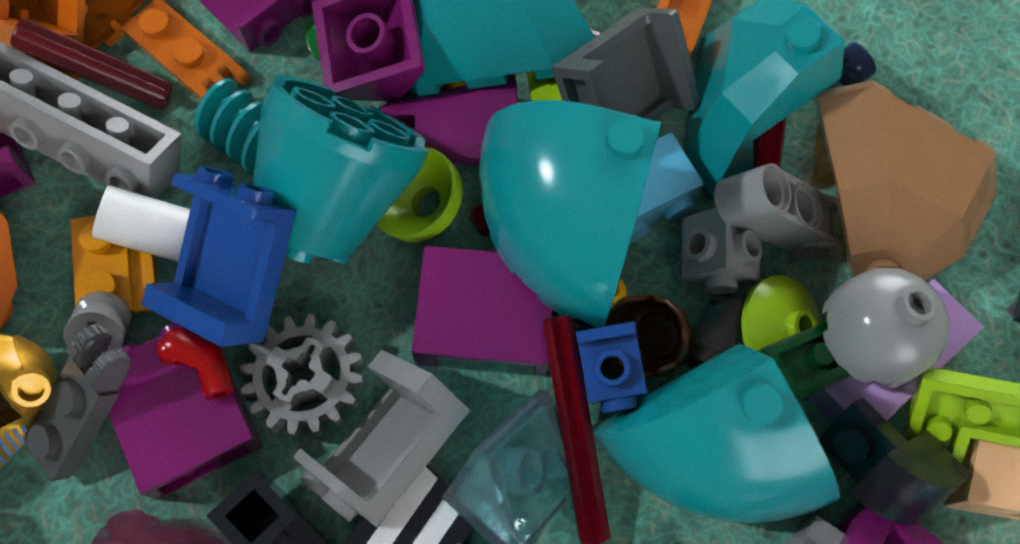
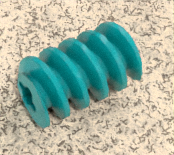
M221 79L211 86L201 99L194 118L195 130L201 138L210 141L218 151L226 153L231 161L242 165L248 174L254 176L262 101L254 102L252 93L245 89L239 90L237 82L233 79Z

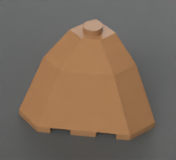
M874 80L825 90L818 94L817 102L822 137L833 170L843 247L851 278L872 268H899L919 275L922 279L926 280L964 257L997 196L996 152L993 147L977 138L972 140L952 128L949 122L918 105L913 107L893 96L890 89Z

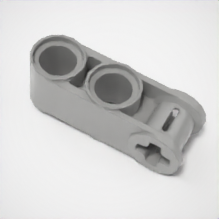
M773 163L724 178L716 184L714 192L715 205L719 215L728 225L735 226L744 231L752 230L758 235L760 240L792 253L796 258L826 260L841 254V242L835 238L834 215L839 212L836 197L824 194L815 189L810 183L799 180Z

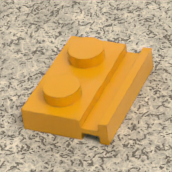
M96 215L70 219L75 306L85 295L104 291L121 297L130 307L132 315L152 311L142 306L146 283H159L157 256L92 238V229Z

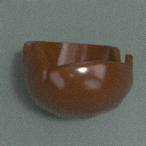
M654 294L625 296L619 299L610 309L604 327L635 322L645 378L662 377L673 373L677 367L682 366L689 356L693 332L685 311L670 299ZM607 359L621 373L624 372V365L619 359Z

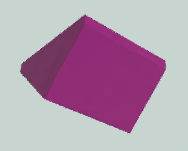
M414 0L312 1L324 86L335 90V96L358 101H399L426 70Z

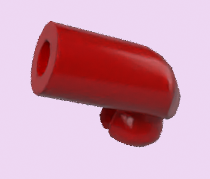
M184 327L169 330L165 337L158 342L157 354L164 364L168 366L172 364L177 366L185 364L197 369L205 400L221 399L235 391L222 347Z

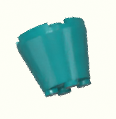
M278 75L275 76L272 86L267 88L262 101L253 185L274 191L275 197L273 202L297 210L285 256L301 263H311L314 256L347 264L351 256L422 169L429 150L423 148L426 139L403 122L374 106H369V109L352 100L335 96L336 92L332 88L296 77Z

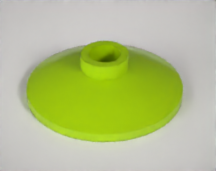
M783 275L767 277L757 282L745 299L741 316L744 345L756 351L823 323L819 308L809 291L795 279Z

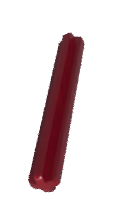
M571 315L549 317L543 321V330L578 536L582 544H601L609 541L611 534L574 319Z

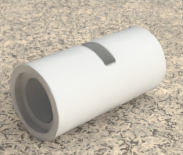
M108 185L95 217L91 237L178 262L190 209Z

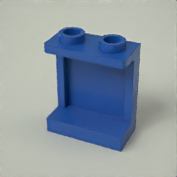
M198 167L197 175L174 173L171 183L172 186L193 194L174 282L146 283L142 306L220 347L264 342L297 210L273 202L275 192L270 189L241 183L238 186L232 183L234 175L229 172L210 167Z

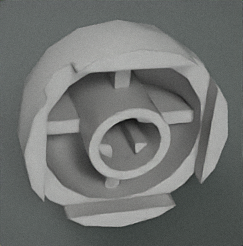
M872 268L846 280L837 287L823 306L822 315L827 312L826 320L828 324V329L823 332L825 345L839 366L844 368L853 378L866 384L877 381L882 384H889L887 387H899L928 371L938 361L947 345L950 320L944 302L934 287L919 275L904 269Z

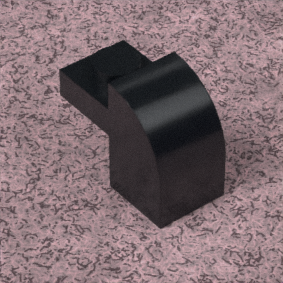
M864 398L852 402L818 439L820 444L858 483L850 493L874 513L899 524L909 525L918 523L973 476L927 430L907 441Z
M259 469L255 470L206 515L232 544H330L299 511L296 504Z

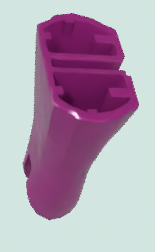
M516 74L507 75V84L475 89H467V86L464 85L439 92V94L395 101L378 108L419 133L426 139L424 146L434 148L443 153L452 164L479 167L481 145L489 119L499 110L518 103Z

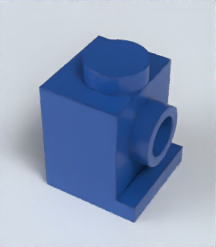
M635 322L577 331L576 337L588 403H601L603 413L637 408L636 397L647 395V388ZM617 358L623 363L624 372L620 378L610 380L602 375L601 366L606 359Z

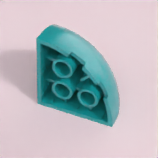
M538 100L510 105L499 110L489 119L481 145L479 163L480 202L490 231V238L512 275L515 273L529 289L538 295L537 299L559 315H571L574 322L591 329L604 327L629 248L661 122L571 101Z
M740 343L638 399L637 408L617 411L592 425L593 433L605 451L638 485L677 508L703 517L740 523L774 522L820 510L840 499L837 480L828 458L774 358Z

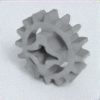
M308 314L304 325L301 327H297L291 316L284 317V331L277 333L273 328L267 327L265 336L269 341L264 346L256 343L249 344L248 349L257 358L255 363H245L240 366V371L245 376L253 379V382L247 383L240 388L241 394L247 399H258L252 404L249 411L257 419L269 414L266 426L271 431L277 433L287 423L288 434L294 439L300 438L304 426H309L312 432L317 437L323 436L324 421L330 418L334 424L340 427L344 424L339 410L343 406L357 409L359 403L351 394V390L365 388L366 381L362 375L353 373V371L365 365L361 353H349L356 345L349 333L337 339L339 328L333 320L328 321L322 329H319V324L314 314ZM303 343L302 346L286 350L293 345ZM333 352L337 356L340 365L339 381L329 375L327 369ZM310 368L314 373V377L310 382L303 379L296 382L292 377L297 369L306 372ZM269 371L275 373L278 383L273 391L275 395L274 400L270 395L268 387ZM320 399L325 401L314 409L301 411L306 403Z

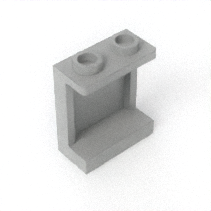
M383 350L378 353L367 367L389 388L330 459L321 465L301 448L293 457L308 470L300 480L318 494L330 507L349 522L359 513L375 527H378L470 412V409L432 373Z

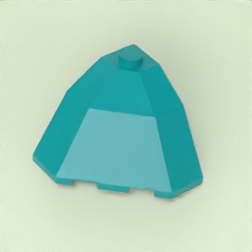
M414 0L426 70L409 90L418 96L439 94L441 87L447 83L465 81L467 89L507 84V75L530 71L535 72L537 80L553 78L552 66L595 36L574 0Z
M757 0L701 38L695 71V80L701 103L695 109L689 110L683 151L704 182L702 189L711 200H714L715 186L719 180L754 169L753 140L841 79L845 40L808 5L794 0Z

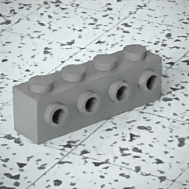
M0 42L1 133L13 138L26 149L36 150L62 163L71 172L84 174L105 186L111 185L154 199H159L171 186L173 174L180 173V132Z

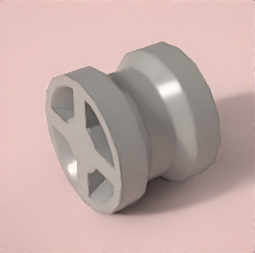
M98 291L85 295L75 306L72 316L64 327L63 338L66 346L68 347L75 340L73 337L78 334L77 332L83 330V327H88L90 323L92 325L98 323V325L103 324L112 334L113 340H111L108 350L121 348L125 341V335L131 326L132 313L130 307L121 297L110 292Z

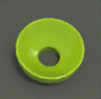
M426 146L423 148L429 150L422 169L377 224L379 229L392 238L408 243H419L440 234L456 216L462 200V180L458 170L443 153ZM430 192H439L440 204L437 210L428 217H420L417 212L419 201Z

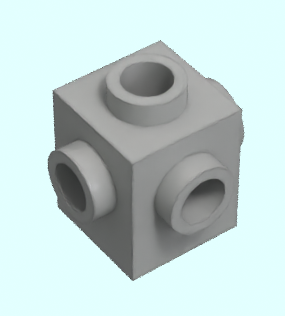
M717 208L682 218V252L680 256L682 279L704 287V291L711 295H731L738 291L739 286L760 281L762 245L754 231H744L735 226L728 225L719 215Z

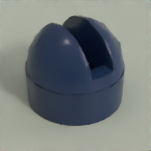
M851 42L845 47L842 76L839 79L842 86L865 82L876 73L875 62L864 47L855 42Z

